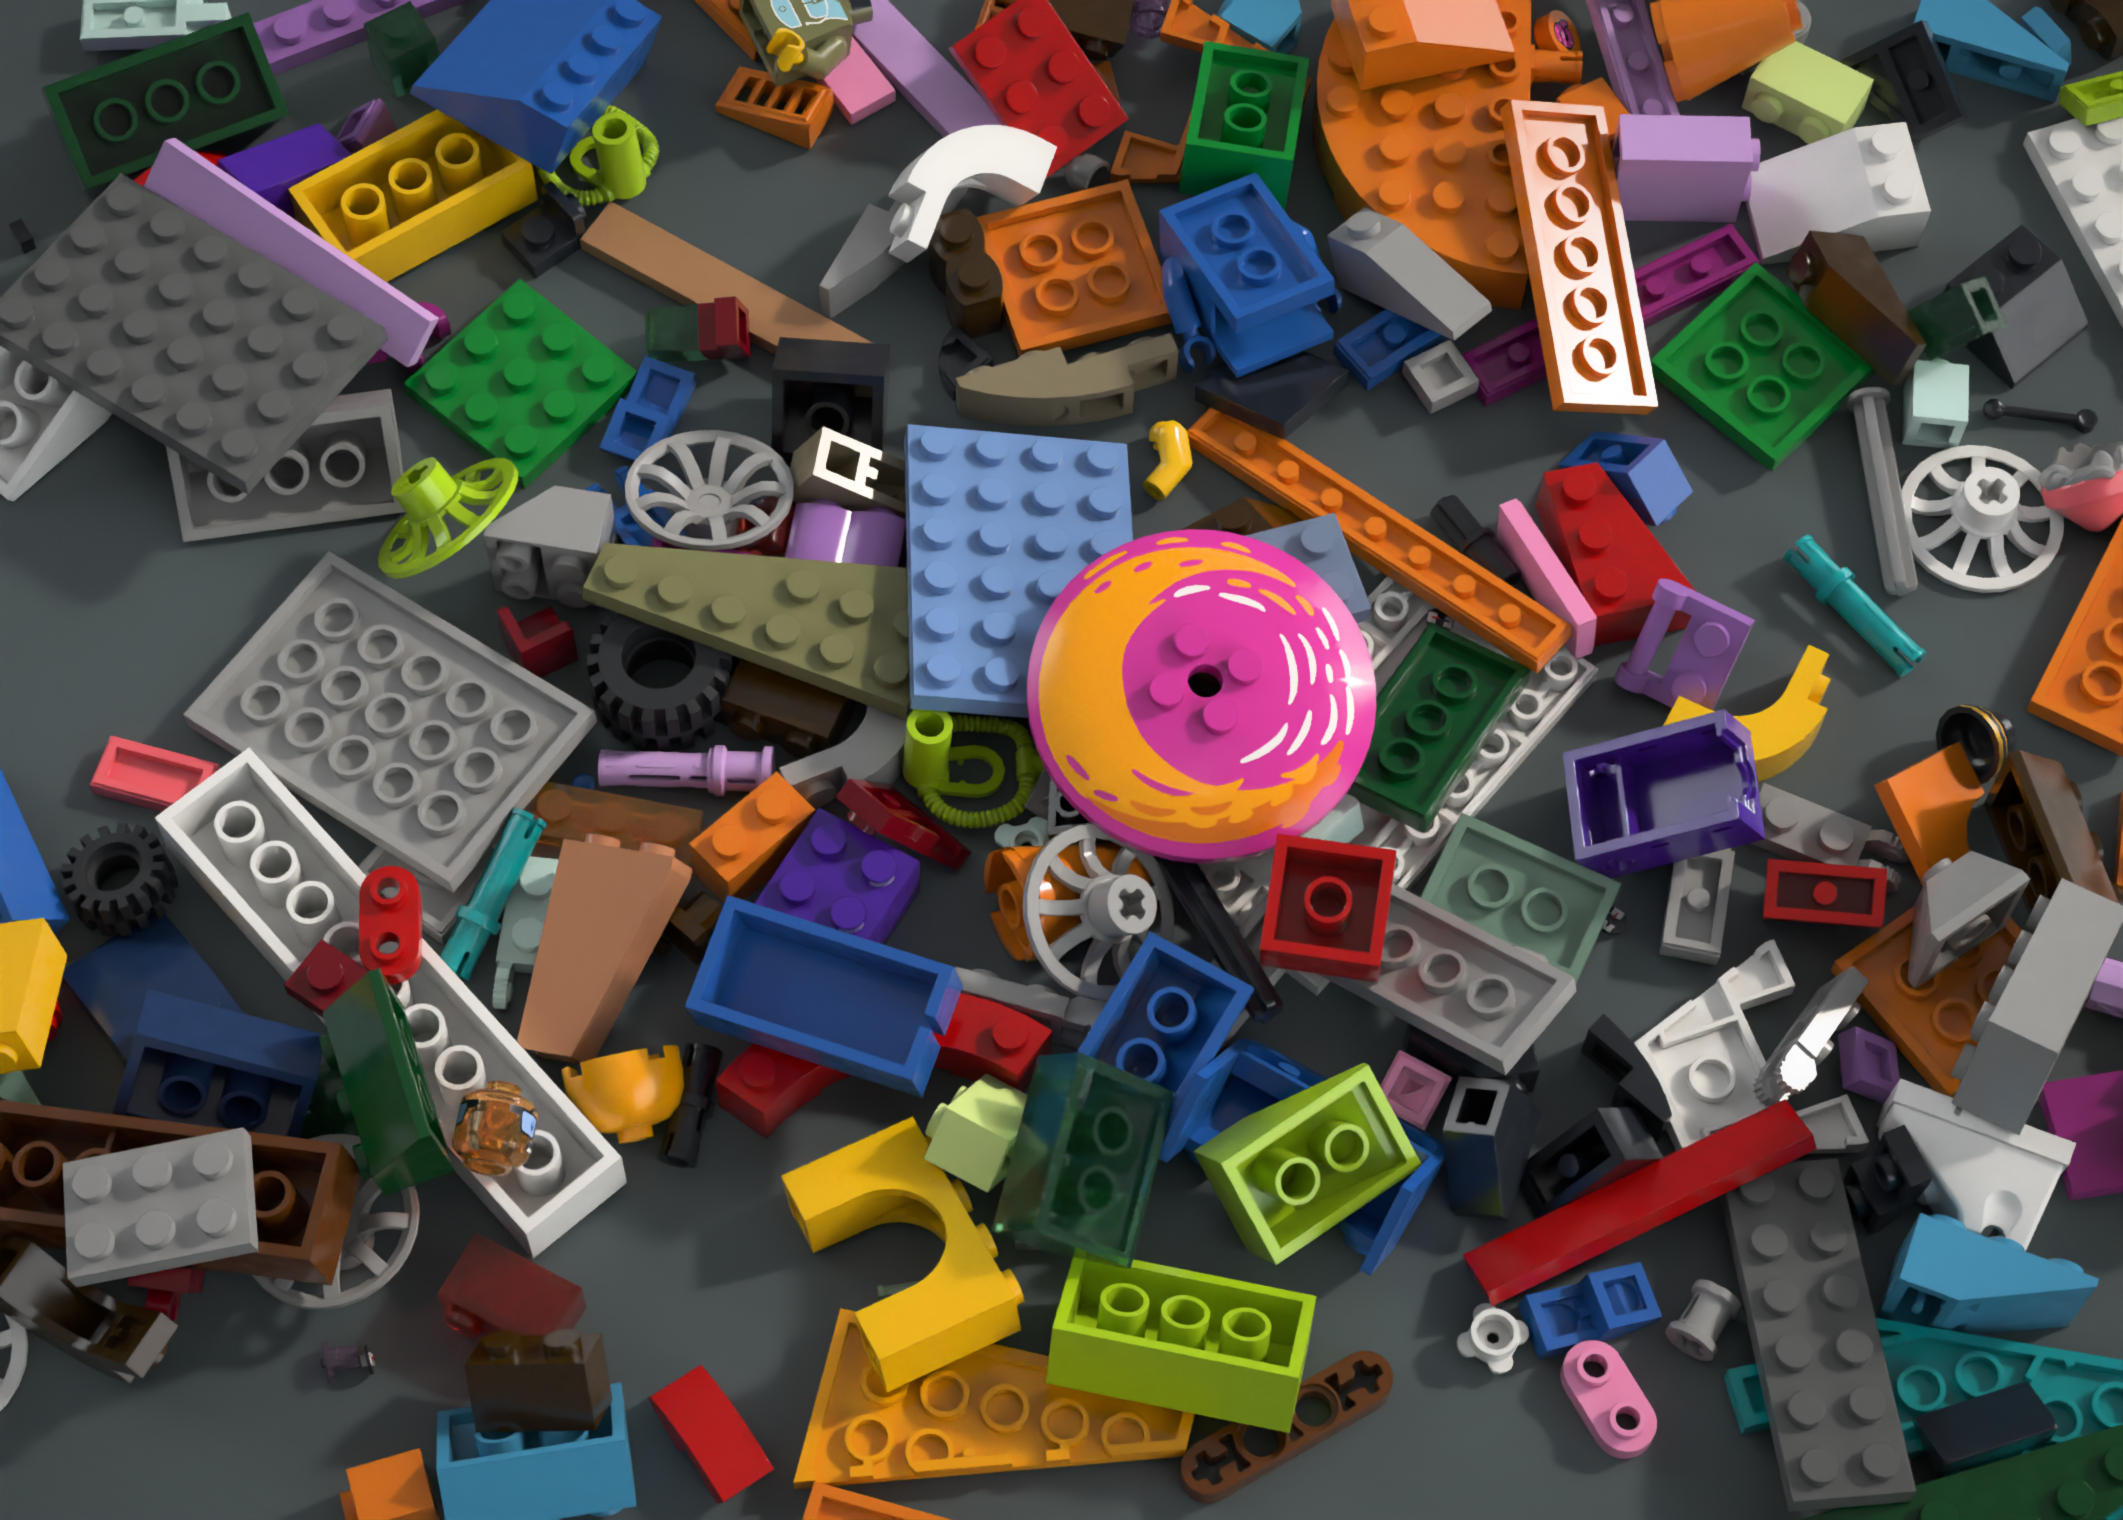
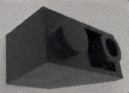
M1459 1076L1442 1129L1451 1211L1457 1216L1509 1221L1542 1112L1512 1081Z

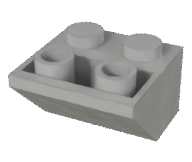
M553 486L491 522L485 528L483 536L495 590L503 591L506 595L516 599H530L534 596L558 600L560 603L572 608H585L588 605L601 607L582 600L583 586L604 543L619 544L611 494Z

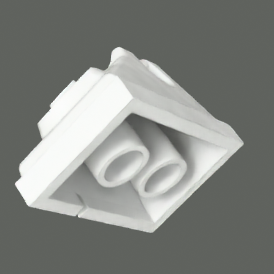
M1900 1078L1883 1104L1876 1127H1879V1140L1883 1133L1902 1125L1906 1126L1933 1177L1928 1187L1916 1201L1922 1205H1929L1935 1214L1946 1215L1960 1221L1966 1230L1988 1238L2001 1236L2012 1239L2021 1244L2024 1251H2026L2060 1175L2069 1166L2076 1143L2026 1124L2020 1135H2017L1962 1108L1961 1111L1957 1110L1956 1105L1952 1104L1953 1098Z

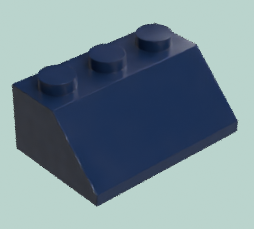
M147 989L112 1114L225 1129L243 1127L248 1132L299 1138L318 1078L323 1054L319 1036L324 1034Z

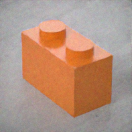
M776 771L689 843L693 873L723 903H725L727 895L746 900L773 877L816 810Z

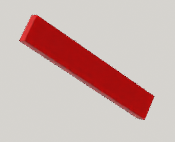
M1784 1099L1463 1254L1467 1269L1490 1305L1494 1306L1816 1150L1813 1134L1787 1100Z

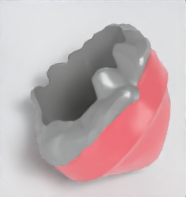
M2123 441L2108 443L2107 445L2096 444L2092 448L2079 443L2074 445L2072 452H2067L2064 447L2057 448L2053 463L2045 468L2039 477L2045 506L2055 510L2060 515L2090 532L2105 531L2123 515Z

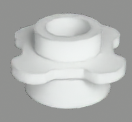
M1489 1303L1480 1304L1473 1311L1474 1320L1470 1329L1458 1337V1351L1464 1357H1476L1487 1363L1490 1371L1495 1374L1507 1373L1513 1366L1512 1355L1517 1346L1525 1344L1529 1337L1528 1327L1523 1321L1515 1320L1511 1314L1504 1310L1496 1309L1495 1306H1491ZM1495 1334L1499 1341L1494 1344L1490 1343L1487 1340V1336Z

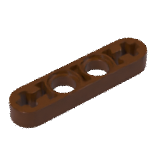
M1358 1351L1301 1382L1296 1405L1304 1398L1317 1397L1328 1405L1330 1410L1329 1420L1317 1427L1308 1426L1298 1419L1294 1411L1290 1433L1271 1430L1276 1435L1278 1447L1271 1455L1257 1457L1250 1454L1243 1444V1437L1247 1431L1257 1426L1232 1422L1195 1443L1185 1452L1181 1461L1180 1483L1183 1491L1191 1499L1200 1503L1212 1504L1223 1500L1378 1410L1386 1403L1393 1385V1372L1390 1364L1375 1352ZM1359 1369L1365 1376L1375 1373L1378 1376L1374 1386L1375 1393L1369 1394L1364 1387L1354 1390L1346 1396L1345 1405L1349 1409L1343 1411L1338 1394L1353 1384L1354 1371ZM1335 1383L1337 1393L1328 1384ZM1231 1443L1236 1461L1245 1470L1239 1472L1236 1462L1233 1460L1219 1470L1218 1484L1212 1485L1207 1478L1196 1481L1193 1477L1197 1474V1461L1204 1459L1205 1463L1209 1466L1218 1464L1227 1458L1228 1449L1224 1444Z

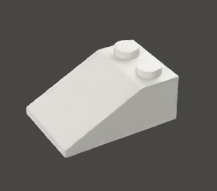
M1906 122L1851 128L1760 162L1758 171H1751L1750 200L1745 202L1761 265L1790 262L1809 230L1864 236L1873 252L1918 247L1931 212Z
M1 346L0 494L7 500L14 502L107 422L112 413Z

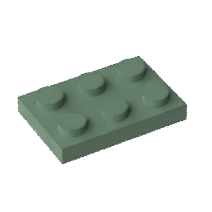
M1461 812L1420 898L1509 944L1542 953L1551 966L1573 976L1576 985L1622 883Z

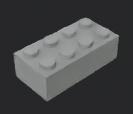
M2063 878L2051 899L2042 895L2039 896L2025 925L2026 928L2034 931V933L2031 934L2021 930L2008 957V965H2003L1988 996L1990 1000L1989 1002H1984L1969 1033L1971 1035L1970 1039L1977 1042L1978 1045L1975 1047L1969 1043L1965 1044L1951 1073V1076L1961 1080L1952 1104L2020 1135L2123 923L2122 905Z

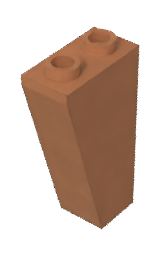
M587 833L584 842L563 839L517 1043L527 1053L540 1058L579 1065L580 1062L597 1057L690 881L692 868L674 857L675 849L649 842H641L639 851L620 848V840L593 833Z

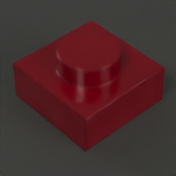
M321 939L285 982L284 987L288 995L323 1017L322 1012L369 970Z

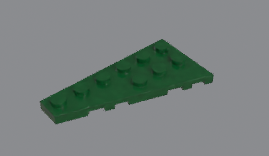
M2123 1424L1915 1485L1916 1493L1911 1502L1842 1507L1800 1520H2106L2123 1507Z

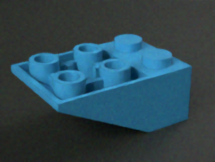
M1920 1213L1895 1256L1876 1318L1974 1335L2067 1327L2096 1289L2099 1278L2085 1274L2079 1265L2061 1258L2047 1260L2024 1251L2021 1244L2012 1239L2001 1236L1988 1238L1966 1230L1960 1221L1952 1217L1940 1214L1928 1216Z

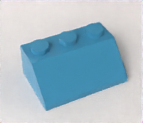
M621 1382L610 1384L612 1402L596 1431L476 1432L471 1406L438 1411L436 1471L445 1520H560L561 1518L586 1514L605 1517L616 1514L623 1508L635 1507L634 1473Z

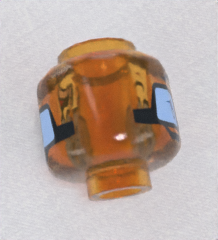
M490 1081L486 1083L484 1089H476L463 1096L454 1129L452 1147L458 1156L464 1159L463 1165L468 1170L481 1175L502 1177L509 1175L511 1169L518 1168L527 1163L534 1140L538 1111L531 1101L521 1096L522 1089L517 1085L504 1081Z

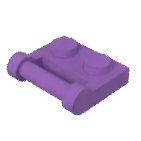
M1659 579L1651 596L1655 600L1628 661L1620 663L1614 676V681L1625 690L1644 694L1673 708L1678 696H1681L1713 711L1755 620L1680 583L1669 579ZM1681 610L1691 615V619L1664 677L1650 671L1649 668L1675 611Z

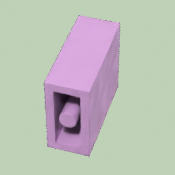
M1620 114L1611 151L1624 221L1735 223L1741 202H1748L1750 200L1752 186L1751 171H1758L1760 165V140L1751 139L1750 117Z

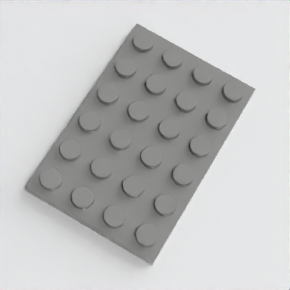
M330 551L326 553L183 714L190 728L236 757L247 748H250L287 789L453 893L498 841L512 814V809L514 807L522 810L525 809L597 723L593 709Z

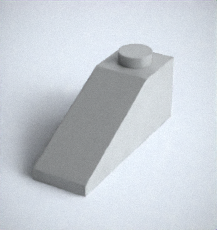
M1364 207L1327 235L1339 288L1455 341L1492 311L1491 303L1404 224Z

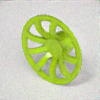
M434 457L426 458L410 467L398 478L391 489L392 496L407 513L395 525L383 543L378 556V567L387 577L394 579L406 578L434 567L459 551L481 533L507 504L518 482L519 472L516 466L506 458H493L474 464L452 477ZM495 469L491 476L486 480L480 481L481 471ZM503 480V483L500 485L499 488L493 491H487L496 487ZM459 502L470 505L490 506L479 516L467 510ZM445 514L468 528L453 541L443 518ZM430 528L437 548L436 552L425 557L429 543ZM397 538L406 539L403 546L391 552ZM411 554V556L408 558V560H407L406 562L401 563V564H396L397 562L402 561L403 559H405L407 556H409V555Z

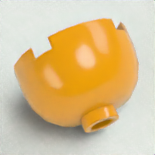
M664 1045L665 1058H659V1053L648 1055L647 1048L580 1062L582 1075L579 1076L576 1069L571 1067L562 1068L561 1074L565 1094L599 1133H616L618 1144L654 1137L652 1126L670 1118L681 1101L684 1077L678 1045Z

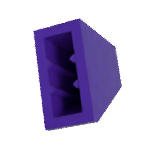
M317 123L221 158L217 162V167L295 219L288 188L352 154L323 126Z

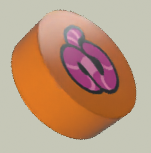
M1553 10L1536 19L1533 36L1538 49L1563 52L1581 50L1578 32L1569 17L1562 11Z

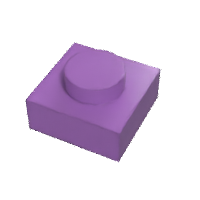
M1856 1026L1838 1034L1840 1073L1843 1088L1884 1104L1900 1080L1896 1043Z

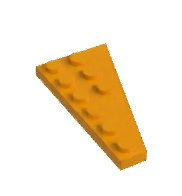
M840 1308L793 1483L794 1489L812 1488L814 1481L830 1486L1184 1457L1195 1414L1046 1384L1049 1356L994 1343L887 1392L862 1346L854 1315L855 1311Z

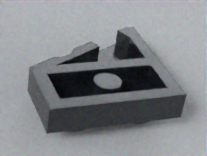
M1920 20L1838 61L1874 79L1867 101L1879 111L1888 115L1895 123L1906 122L1909 135L1914 140L1921 141L1968 118L1927 21Z

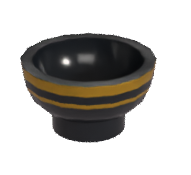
M1969 704L1956 706L1948 709L1939 719L1936 730L1937 750L1939 751L1960 741L1980 784H1984L1998 775L2008 753L2014 749L2016 743L2015 730L2008 718L2001 713Z

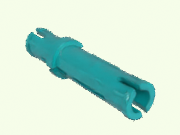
M1810 534L1803 536L1795 543L1810 559V562L1799 550L1794 551L1790 548L1786 552L1783 560L1790 564L1817 591L1815 598L1824 606L1830 604L1896 671L1900 678L1909 674L1915 667L1907 661L1899 650L1911 662L1916 661L1919 664L1925 658L1927 652L1920 648L1853 581L1855 574L1848 567L1840 568L1814 541Z
M516 807L512 809V814L466 906L459 905L454 915L459 920L440 956L457 977L465 981L470 980L471 973L490 935L497 936L502 926L497 921L542 831L547 826L544 820L540 818L535 820L533 819V814Z

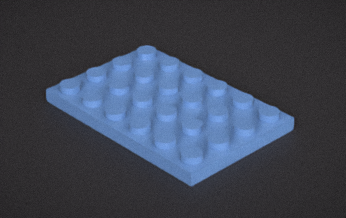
M907 424L904 437L910 709L1028 718L1026 682L1029 660L1036 635L1046 613L1066 585L1086 566L1103 554L1122 544L1133 541L1127 444Z

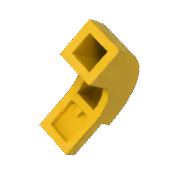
M1808 645L1786 690L1778 701L1761 712L1746 716H1733L1751 731L1758 782L1783 772L1803 756L1815 740L1828 708L1819 704L1831 680L1822 675L1829 654L1811 645ZM1678 696L1664 725L1714 711Z

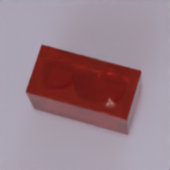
M478 1233L474 1234L437 1294L443 1313L447 1315L445 1322L457 1332L476 1339L479 1333L488 1336L503 1330L516 1331L520 1335H547L556 1330L574 1329L587 1308L581 1287Z

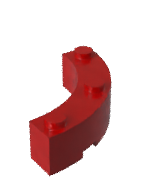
M960 993L945 1036L933 1033L941 1047L933 1068L950 1070V1075L976 1082L987 1073L1023 1093L1051 1059V1029L1011 1008L968 994ZM753 1043L736 1057L715 1081L719 1107L765 1139H768L790 1115L822 1094L823 1088L853 1075Z

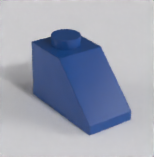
M1594 431L1558 464L1560 469L1598 462L1645 525L1658 526L1671 519L1676 514L1677 507L1693 492L1665 439Z

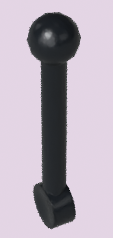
M1996 398L1989 399L1983 406L1984 415L1991 420H1997L2002 416L2071 424L2082 433L2091 432L2098 422L2096 413L2090 409H2082L2077 414L2008 406Z

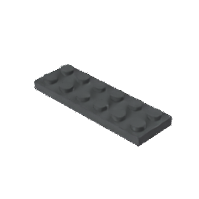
M1838 1158L1789 1162L1720 1196L1788 1512L1911 1502L1916 1493L1915 1483Z

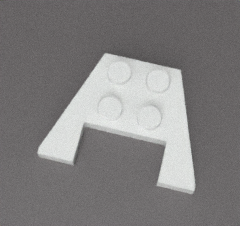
M1774 939L1762 944L1746 961L1736 968L1732 967L1719 977L1716 984L1695 1000H1689L1634 1042L1657 1076L1667 1097L1672 1117L1666 1130L1676 1151L1767 1108L1763 1103L1760 1104L1759 1099L1755 1098V1092H1753L1755 1090L1753 1086L1756 1083L1755 1079L1759 1077L1758 1075L1766 1065V1061L1742 1011L1790 995L1794 990L1795 983ZM1847 1094L1796 1111L1797 1115L1813 1134L1817 1149L1807 1154L1858 1153L1865 1150L1869 1143Z

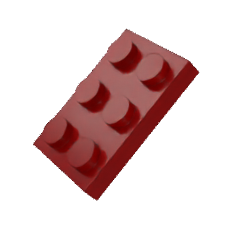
M1017 0L949 48L951 54L1002 126L1027 131L1057 146L1046 178L1066 165L1072 158L1077 157L1129 120L1048 0Z

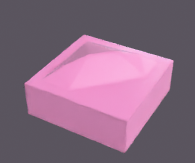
M1399 1050L1380 1087L1396 1116L1425 1131L1453 1077Z

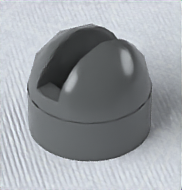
M1082 154L1074 157L1065 168L1066 184L1073 192L1106 185L1110 179L1111 166L1107 161L1091 154Z

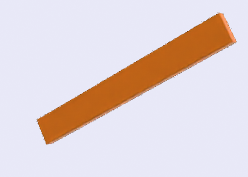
M1209 408L1187 430L1191 448L1281 507L1289 509L1303 521L1335 513L1351 553L1536 674L1571 638L1572 625L1287 440L1276 437L1213 408Z

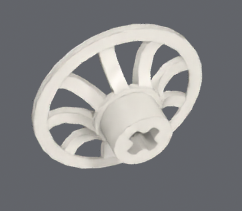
M1965 445L1950 447L1934 453L1917 465L1907 477L1901 490L1913 558L1928 573L1944 583L1962 590L1980 593L2004 592L2016 589L2041 575L2049 567L2059 551L2064 532V517L2045 505L2040 507L2021 505L2019 503L2020 489L2028 480L2033 483L2041 494L2040 471L2024 459L2010 452L1989 446ZM1970 458V475L1965 482H1959L1950 477L1941 465L1957 459ZM1986 459L2003 463L2017 470V472L2011 476L2002 469L1985 467ZM1928 474L1941 490L1952 496L1943 500L1928 501L1919 499L1914 494L1920 482ZM1912 512L1924 516L1952 514V517L1932 533L1918 537L1912 521ZM2017 520L2028 523L2050 520V533L2046 546L2031 540L2022 531ZM1962 530L1967 535L1952 570L1939 562L1928 551L1939 547ZM2005 534L2022 553L2036 559L2028 567L2014 574L2007 563L2004 551L2003 535ZM1980 539H1987L1991 566L1996 577L1981 578L1966 575Z

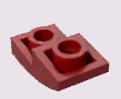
M702 1365L696 1366L647 1397L677 1450H685L716 1504L725 1502L774 1470L740 1414Z

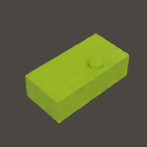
M1076 1248L1052 1327L1045 1383L1290 1433L1308 1351L1317 1296Z

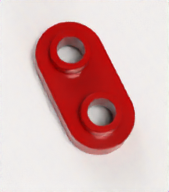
M384 866L372 871L362 882L359 891L360 959L363 967L369 971L380 968L390 985L399 984L410 979L417 972L422 961L421 892L416 878L408 870L398 866ZM395 887L399 889L398 894L393 898L384 899L379 896L385 888ZM386 942H396L399 944V947L393 953L383 954L379 952L380 947Z

